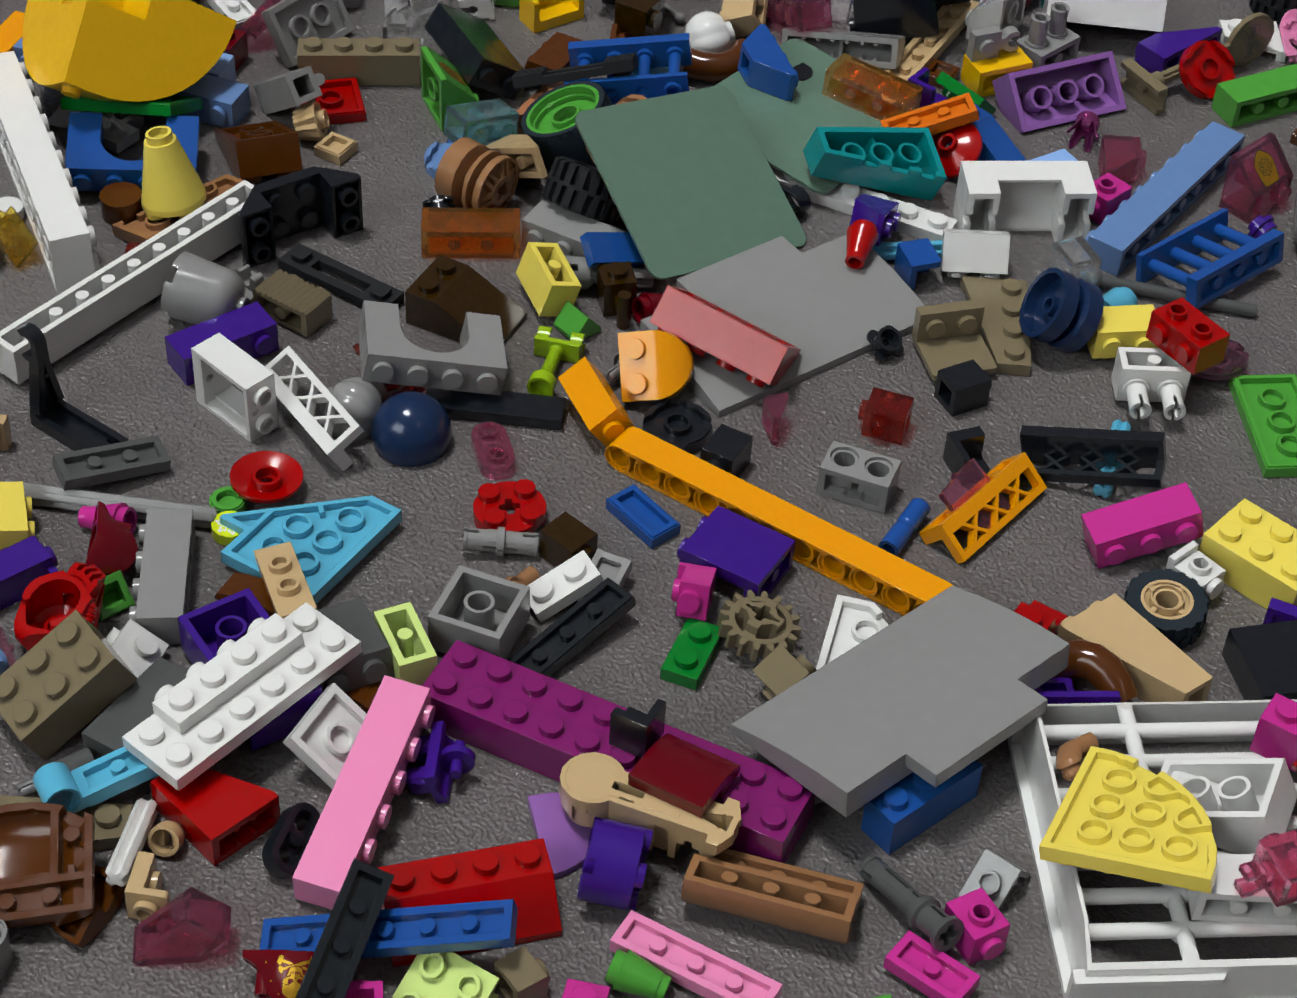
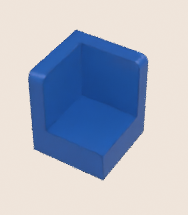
M928 238L899 242L897 244L894 269L902 280L914 290L917 273L928 272L929 269L940 267L942 260Z

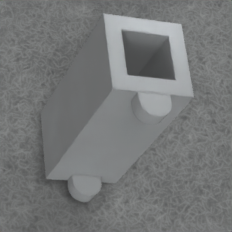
M307 66L278 75L253 87L266 115L301 105L322 96L323 94L319 86L324 84L325 77L321 73L314 74L312 67Z

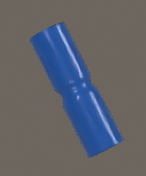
M920 498L912 499L897 519V522L893 524L881 540L878 547L898 556L912 537V534L916 532L930 513L928 503Z

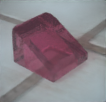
M788 393L768 395L763 400L761 423L773 445L779 443L786 422L789 402Z

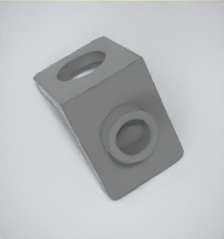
M985 849L961 889L959 897L982 887L1000 910L1019 876L1028 879L1031 873L998 852Z

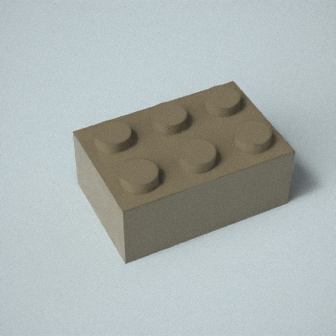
M75 609L0 675V714L19 740L46 761L138 678L100 631Z

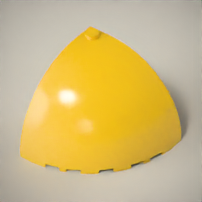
M27 0L22 35L23 57L28 74L36 83L60 91L65 96L76 99L83 97L99 101L124 103L152 101L181 92L207 74L225 51L237 21L190 0Z

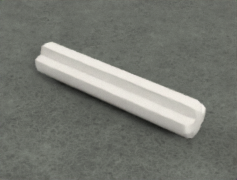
M140 798L135 802L105 870L107 874L106 882L110 886L117 884L123 887L127 885L137 853L142 851L157 816V803L155 800L150 799L147 801Z

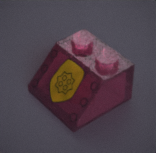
M1269 132L1231 156L1219 207L1228 209L1229 213L1248 224L1259 215L1264 217L1279 204H1284L1292 192L1290 186L1293 172L1275 134Z

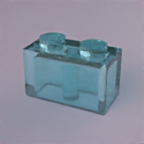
M501 99L448 105L446 107L444 135L452 142L462 137H469L484 145H488L510 134H517L519 113Z

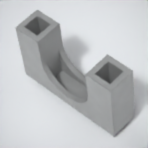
M363 301L358 324L362 381L501 395L508 367L499 315L466 312L460 335L461 349L440 353L422 349L411 343L404 336L400 327L398 304Z

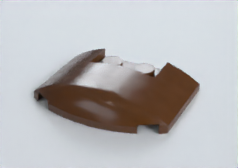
M28 802L1 805L0 919L5 922L7 928L54 922L56 926H61L94 913L95 818L93 815L84 811V817L66 811L64 805L54 803Z

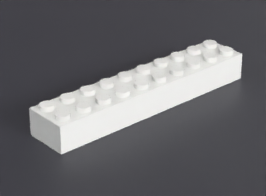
M14 51L0 53V149L20 200L23 202L25 213L56 293L61 294L100 269L97 253L92 252V246L97 245L93 226L88 223L86 209L80 204L78 190L76 187H73L70 171L68 168H65L62 152L60 149L57 150L55 135L53 131L50 132L46 114L42 113L40 99L38 96H35L32 80L28 79L25 63L18 62Z

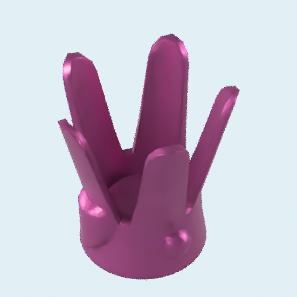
M1083 111L1078 114L1074 125L1067 130V133H1070L1075 128L1068 143L1069 148H1074L1079 139L1084 136V150L1087 153L1090 152L1094 134L1095 140H1098L1097 131L1100 126L1099 117L1094 112Z

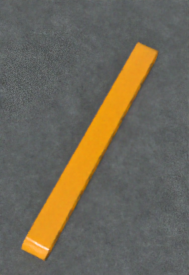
M628 427L605 448L604 454L607 462L618 472L707 517L719 505L794 539V561L902 616L947 588L954 586L948 581L640 428Z

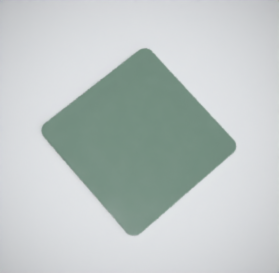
M789 39L779 45V47L786 54L791 66L795 67L803 62L813 70L811 78L798 81V86L794 88L791 101H785L747 86L739 71L715 86H725L733 93L770 166L815 193L827 194L839 187L843 182L814 177L810 174L803 149L816 127H881V120L918 109L919 107L804 40Z
M717 85L584 110L576 115L575 124L647 270L654 278L666 280L687 275L780 236H783L796 248H800L805 244V232L733 93L727 87Z

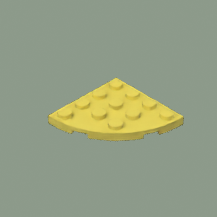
M1091 746L1039 845L1040 860L1211 894L1216 880L1217 845L1212 833L1211 821L1197 799L1181 783L1162 771L1156 775L1140 767L1138 759L1132 756Z

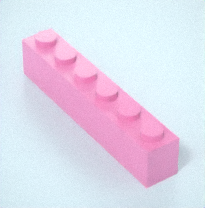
M384 675L292 877L295 899L332 910L354 858L366 864L372 862L377 848L376 835L379 829H386L391 818L392 805L390 803L394 794L401 795L407 778L405 769L409 761L415 762L421 747V738L419 737L423 728L429 729L432 725L436 708L431 705L430 688Z

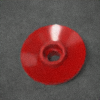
M971 123L932 136L947 178L959 176L961 161H978L983 147L982 137L978 129Z
M257 451L241 457L234 463L230 470V484L233 490L246 500L257 503H275L286 500L299 491L303 484V470L301 465L287 454L277 451Z

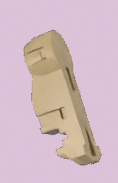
M597 752L579 754L569 759L562 767L559 796L564 811L573 822L592 828L594 818L598 817L653 829L649 850L652 851L654 846L666 850L668 857L674 858L680 846L688 841L692 843L693 849L699 850V855L713 858L733 845L738 835L739 827H741L740 801L729 797L724 804L714 801L704 817L700 818L628 785L629 772H626L623 766L609 755Z

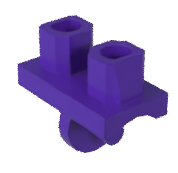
M444 720L432 722L430 735L419 737L421 738V747L416 762L417 764L425 763V766L408 768L406 778L407 784L414 795L431 793L437 804L449 802L452 778L458 779L462 774L470 772L474 768L476 760L475 753L466 747V743L463 740L453 741L445 734L446 724Z

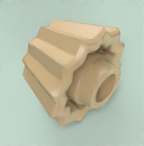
M316 99L308 101L292 112L295 131L298 132L300 140L321 141L327 136V127H330L329 116L326 109H321L320 103Z

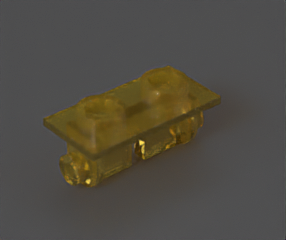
M10 206L6 212L0 210L1 245L16 267L20 268L39 242L14 207Z

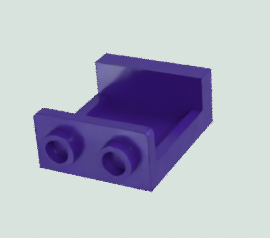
M718 505L708 517L704 516L700 520L696 531L690 538L686 537L683 539L677 551V558H679V562L717 568L716 576L744 589V598L748 590H752L755 596H761L763 591H767L769 595L792 567L795 540Z

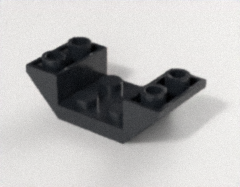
M312 166L255 185L239 212L243 266L248 264L252 268L275 260V241L321 225L325 227L334 239L362 230L361 176L358 173Z

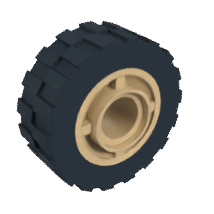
M1157 568L1151 569L1149 572L1139 573V576L1134 577L1130 581L1129 586H1127L1124 601L1178 648L1183 649L1186 645L1195 643L1197 637H1200L1203 633L1209 610V599L1205 595L1206 591L1204 588L1200 587L1197 584L1198 581L1194 578L1186 576L1183 572L1172 571L1173 569L1165 568V570H1158Z

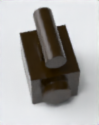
M630 261L597 265L596 297L603 317L617 315L616 326L620 330H627L630 327L632 301L637 297V280Z

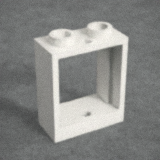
M220 333L191 348L196 398L199 404L250 443L278 427L275 378L272 371ZM232 383H233L235 386H237L239 389H241V390L243 391V393H241L238 389H236V388L232 385Z

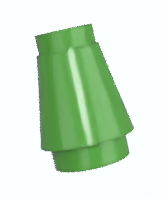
M617 949L604 982L614 985L612 990L646 998H664L672 977L664 974L663 971L630 949L627 953Z

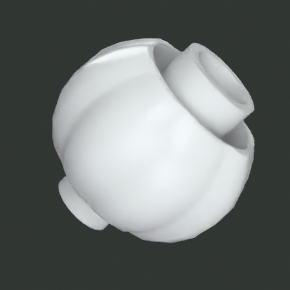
M700 12L694 15L685 26L684 33H689L691 48L713 53L729 50L736 41L731 22H724L722 16L715 12Z

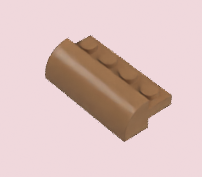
M726 849L713 858L699 855L698 850L697 854H693L683 878L681 900L682 902L848 945L864 884L731 849Z

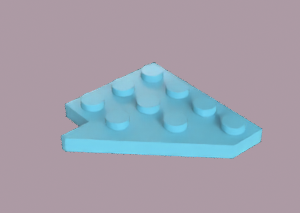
M371 495L222 514L219 517L220 524L237 532L239 535L221 551V561L241 573L262 578L255 561L254 550L291 541L315 604H317L402 521V510Z

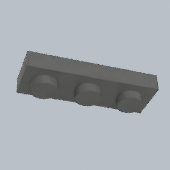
M157 435L53 455L52 466L63 490L67 491L169 471L171 460Z

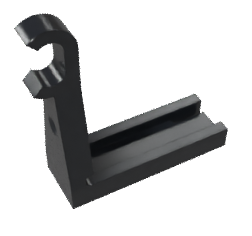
M28 323L18 329L17 332L29 341L31 347L21 354L29 361L31 424L74 451L128 441V438L63 400L64 395L49 359L44 334L32 323Z

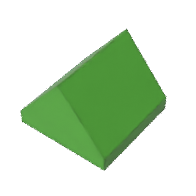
M568 301L554 321V327L569 340L572 332L586 334V339L601 331V327Z
M121 570L107 575L104 581L105 589L99 621L135 605Z

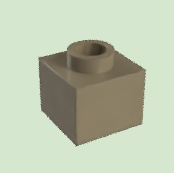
M525 946L494 961V975L500 978L495 989L502 998H547L548 982L550 981L548 969L541 959H534Z

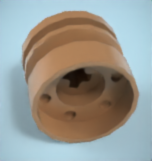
M462 137L452 143L444 153L435 175V190L437 195L453 197L454 203L452 204L464 207L468 212L476 214L484 220H491L503 212L513 197L518 183L519 168L513 158L502 155L499 151L490 150L486 145L474 139Z

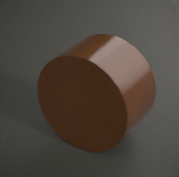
M115 182L105 186L99 194L103 220L109 225L121 220L126 225L137 220L136 214L144 211L141 204L142 190L140 187L130 182Z

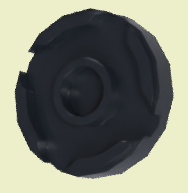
M667 400L651 406L644 414L642 430L690 454H694L700 451L701 447L711 437L712 424L709 413L701 406L685 400H680V404H671V400Z

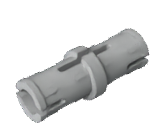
M464 526L462 550L493 552L495 556L502 557L503 553L536 557L539 533L505 530V527L499 526L497 530Z

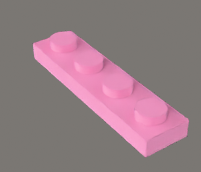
M633 910L629 912L610 939V951L616 953L617 949L627 953L630 949L663 971L664 974L672 977V982L704 998H780L782 994L783 984Z

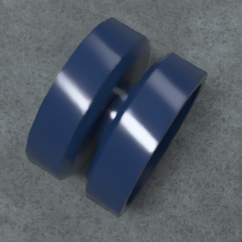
M1049 268L1038 275L1024 296L1019 318L1021 330L1026 336L1034 340L1047 342L1051 347L1064 353H1073L1083 348L1099 326L1104 304L1102 291L1095 284L1082 278L1077 279L1071 273L1060 268Z

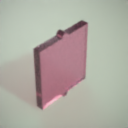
M974 458L969 459L959 472L951 475V481L938 496L950 512L953 513L988 483L990 478ZM1000 492L999 508L1008 510L1011 505ZM984 509L978 511L979 527L986 529L991 527V511ZM999 514V515H998V520H999L1003 515ZM971 518L966 523L971 524ZM978 533L977 538H979L982 534Z

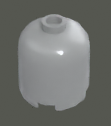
M186 251L181 253L174 261L172 267L176 268L177 271L172 283L165 281L161 295V310L166 311V316L194 325L246 306L249 303L248 298H245V285L240 274Z

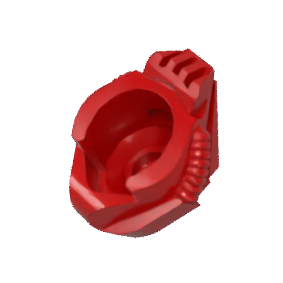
M76 562L69 568L67 573L62 570L34 579L25 588L15 617L14 633L16 640L29 651L75 609L97 628L106 575L94 564Z

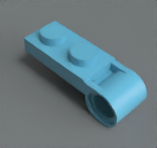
M122 747L72 771L64 763H48L37 770L33 777V784L42 803L64 805L66 811L76 813L159 775Z

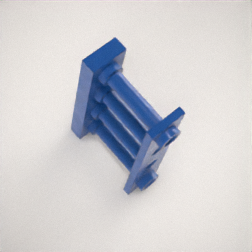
M689 33L569 42L568 53L571 67L600 63L609 56L637 52L639 65L636 69H638V75L614 77V74L607 75V78H583L564 81V84L574 81L597 83L602 86L613 105L618 103L623 97L631 94L654 98L690 91L687 72H680L681 66L692 65ZM668 67V73L650 74V68Z
M1222 208L1138 253L1136 258V281L1145 283L1160 275L1186 287V301L1198 309L1282 262L1284 232L1272 229L1255 239L1229 228V210ZM1227 240L1241 247L1232 250L1218 244V242ZM1204 251L1219 259L1211 262L1196 254ZM1182 263L1198 271L1189 274L1174 266Z

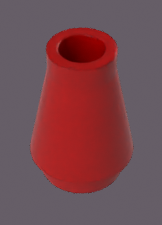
M859 219L847 228L845 263L850 268L861 269L879 239L877 227L871 221Z

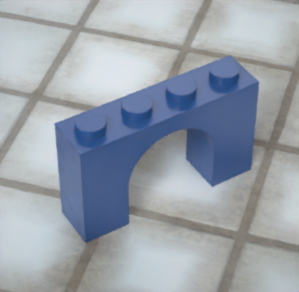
M70 112L65 168H68L70 171L73 187H76L78 191H101L111 183L130 182L136 184L142 190L143 160H122L112 156L103 148L104 127L102 113ZM167 116L166 126L170 127L172 133L177 136L198 174L200 151L199 116Z

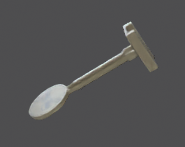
M1258 12L1244 18L1233 29L1223 46L1231 53L1235 66L1248 65L1265 51L1274 33V22L1269 15ZM1131 57L1121 61V67L1127 71L1126 78L1120 80L1122 89L1155 116L1165 112L1168 87L1165 84L1180 77L1179 64L1161 72L1149 73Z

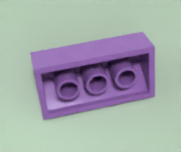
M1113 51L1012 72L992 81L999 110L1020 134L1076 121L1078 114L1083 111H1091L1099 116L1127 109Z

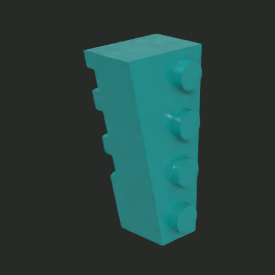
M816 127L803 149L811 176L932 201L947 179L929 128Z

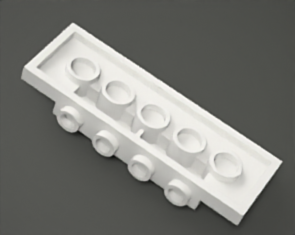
M307 602L284 619L276 613L266 620L262 617L257 618L250 624L246 635L236 642L232 639L225 641L219 647L217 656L206 664L203 662L193 664L187 671L184 680L174 687L170 684L161 687L152 702L154 714L122 736L124 748L176 790L180 791L361 654V641Z

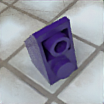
M862 193L855 199L850 225L859 219H865L874 223L879 235L875 245L879 246L885 239L891 237L892 232H897L901 221V213H897L899 203Z

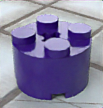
M595 817L582 867L577 899L621 910L635 911L639 891L642 889L647 864H645V858L650 849L653 829Z

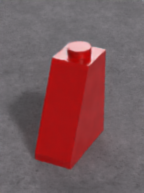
M207 769L180 791L176 790L160 776L150 782L152 797L157 803L156 811L166 820L177 822L183 828L185 838L214 866L273 828L280 817L279 796L274 791L211 769Z

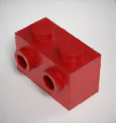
M1181 297L1152 311L1146 338L1191 374L1195 375L1224 360L1231 334Z

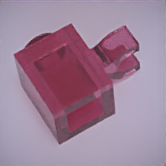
M1297 829L1282 834L1271 833L1259 840L1252 861L1240 864L1238 870L1243 878L1235 879L1233 884L1241 898L1252 896L1265 889L1276 907L1297 901Z

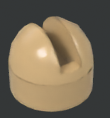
M167 820L158 823L150 830L147 841L150 849L156 855L170 857L182 847L185 834L183 828L177 822ZM170 833H171V834H172V845H167L168 842H169Z

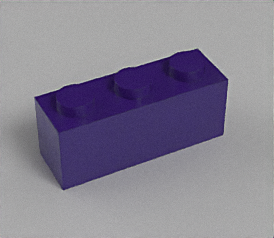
M257 301L165 336L167 362L186 386L195 383L191 348L217 333L222 334L254 359L279 350L277 323Z

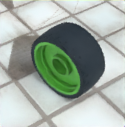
M574 81L563 84L542 94V96L530 104L521 119L523 134H527L538 145L545 168L548 171L551 170L555 157L560 156L589 165L593 161L575 124V117L581 111L611 106L613 104L602 86L597 83Z

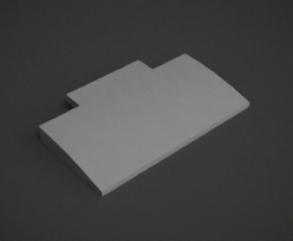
M847 234L803 253L783 236H780L676 279V287L683 288L801 349L798 357L776 386L766 383L765 387L761 388L746 380L748 375L746 372L736 368L733 373L717 365V357L707 352L702 357L691 351L694 369L692 378L686 386L713 413L721 417L872 350V343L867 341V334L870 330L879 331L886 325H890L897 329L901 336L912 332L916 307L925 305L902 278L873 249L861 269H853L847 266L845 263ZM652 316L640 320V331L658 329V326L649 322Z
M951 586L731 724L730 732L844 817H847L912 772L936 788L1047 712L1048 699L1036 692L1035 689L1067 668L1070 643L1004 606Z

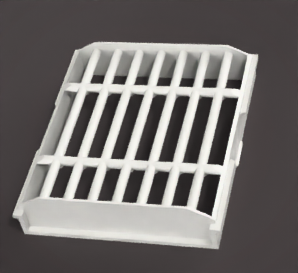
M1271 700L1047 704V712L1008 738V746L1063 998H1297V957L1200 960L1195 938L1297 936V925L1190 921L1185 903H1189L1187 889L1165 884L1156 887L1081 888L1077 871L1095 870L1040 860L1039 845L1069 789L1058 788L1055 772H1061V769L1057 770L1055 764L1056 756L1050 755L1048 745H1062L1091 732L1097 738L1099 744H1126L1128 754L1125 755L1138 759L1139 766L1149 771L1161 770L1165 759L1265 758L1255 752L1145 754L1143 744L1252 741L1259 719ZM1291 815L1286 832H1297V815ZM1280 849L1279 854L1260 855L1295 856L1297 855V849ZM1228 850L1217 851L1218 853L1236 854ZM1163 904L1169 909L1172 921L1089 924L1085 905ZM1172 939L1178 944L1182 960L1092 963L1090 941Z

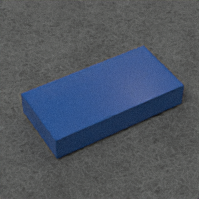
M586 232L580 236L588 268L613 262L630 261L632 267H641L645 264L629 232Z
M635 484L606 499V509L651 549L680 534V524Z

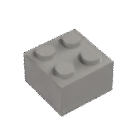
M459 565L428 615V638L434 650L446 654L455 641L459 640L507 659L530 619V587Z

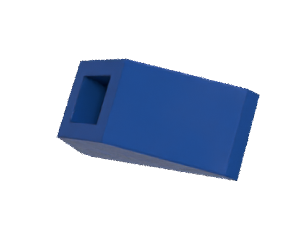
M760 24L743 41L737 69L747 86L785 101H791L794 88L798 86V73L793 69L786 54L779 47L775 36H772L765 24Z

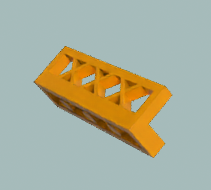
M1025 452L1004 459L922 529L919 535L926 545L943 540L957 564L963 563L1039 496L1047 486ZM1021 473H1024L1033 487L1028 492L1019 489ZM1000 492L1009 494L1008 510L999 508ZM979 510L989 513L987 529L978 526ZM958 529L968 531L967 547L964 549L953 534Z

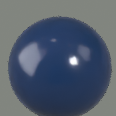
M407 391L388 398L379 407L372 422V440L375 449L383 459L398 466L419 467L433 463L445 454L451 441L452 428L446 410L436 399L421 392Z

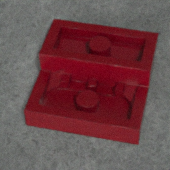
M667 733L657 740L628 774V785L703 818L716 797L722 799L740 772L741 765Z

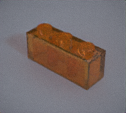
M843 53L826 69L822 95L880 121L918 109L923 93L922 87L846 53Z
M422 207V257L437 258L439 255L448 258H520V208Z

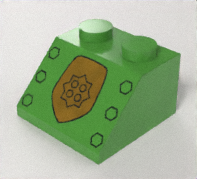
M427 46L420 47L422 100L440 130L444 132L477 125V112L480 111V101L477 94L472 93L469 84L451 62Z

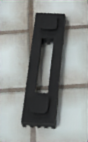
M637 52L609 56L603 62L554 70H547V66L518 70L512 76L514 89L524 88V92L540 90L542 85L610 74H614V77L630 76L632 74L631 71H635L639 63Z
M300 243L278 259V267L283 272L287 271L288 274H295L300 279L302 278L304 282L309 280L357 303V307L362 309L364 300L398 304L399 307L400 304L404 303L403 291ZM323 268L363 288H366V290L360 291L346 283H343L329 275L320 272L319 270Z

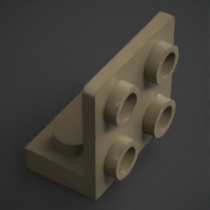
M981 299L916 307L912 340L933 381L937 380L938 370L972 359L988 374L996 373L997 365L980 334L985 309Z

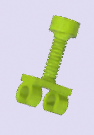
M539 326L537 335L534 337V355L546 357L542 368L534 371L527 382L529 394L553 395L557 385L554 373L559 361L577 363L581 360L586 346L583 343L586 334L572 332L570 341L550 337L553 328Z

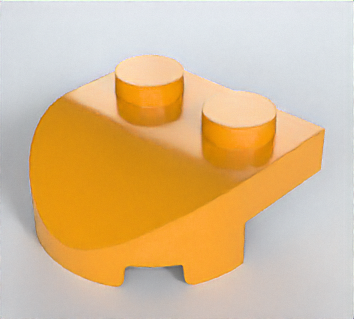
M658 330L617 333L622 402L671 399L679 395V392L690 382L694 369L693 356L689 347L675 334Z

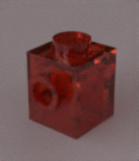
M874 387L869 400L863 399L860 405L858 420L863 421L861 435L902 445L911 422L914 397Z

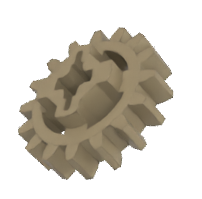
M748 590L745 598L735 593L733 600H725L723 608L720 610L717 625L720 626L718 636L726 638L724 645L726 648L734 646L738 648L736 656L740 657L745 653L750 654L751 662H755L758 656H763L765 659L779 644L792 653L801 633L802 627L798 626L800 616L791 615L793 611L792 605L782 606L780 604L782 597L777 596L773 600L769 599L767 591H763L761 596H755L752 590Z

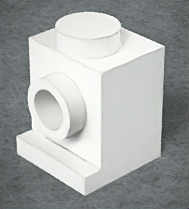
M1191 541L1169 556L1166 569L1183 572L1186 576L1194 578L1198 581L1197 584L1206 591V597L1213 600L1222 592L1225 586L1223 578L1226 570L1197 550L1199 544Z

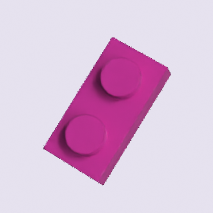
M910 930L885 956L883 968L929 998H969L979 986L981 978L980 975L946 953L937 951L929 942Z

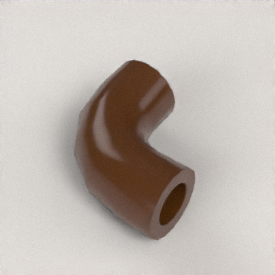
M745 39L736 40L730 49L724 52L713 53L691 48L692 65L683 66V72H687L688 78L699 81H723L738 71L741 46Z
M1081 639L1067 641L1070 643L1068 666L1054 677H1079L1091 683L1095 691H1119L1121 696L1120 703L1139 696L1131 674L1117 655L1101 644Z

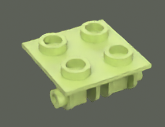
M454 952L417 954L392 998H498L499 995L494 993V990L500 978Z

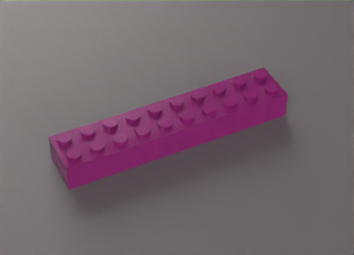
M459 640L455 641L422 685L430 688L431 705L436 708L433 722L444 720L446 735L457 740H463L469 745L560 782L562 767L569 759L579 754L597 752L609 755L616 759L623 766L624 770L629 773L641 759L609 744L610 714L615 707L625 711L627 708ZM665 724L662 736L669 733L741 765L740 772L722 799L716 797L714 800L721 804H724L728 797L740 801L741 827H739L738 835L733 845L727 849L786 863L813 816L815 794L784 771Z

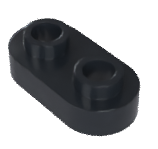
M300 802L286 808L281 813L262 850L264 866L272 876L284 879L294 875L320 818L318 810L313 805Z

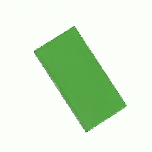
M1237 375L1231 377L1228 386L1263 477H1297V375Z

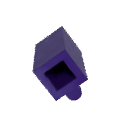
M34 535L0 550V610L21 601L25 588L34 579L58 571L56 568L58 562L53 550L49 546L43 547Z

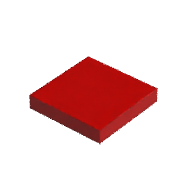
M357 78L325 80L324 84L319 86L323 95L315 99L320 103L321 109H326L330 125L366 121V112Z

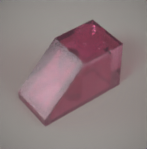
M1103 135L1098 156L1100 177L1109 172L1128 185L1137 181L1139 169H1144L1146 164V150L1141 149L1140 137Z
M193 887L188 888L134 927L132 963L138 966L201 963L230 943L232 934L231 907Z

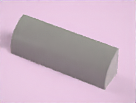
M797 26L782 29V43L793 38L801 39L845 65L898 69L902 60L906 37Z

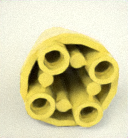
M156 126L150 128L145 133L141 195L142 208L146 212L147 218L151 221L178 216L182 219L202 206L206 200V189L177 136L172 133L171 128Z

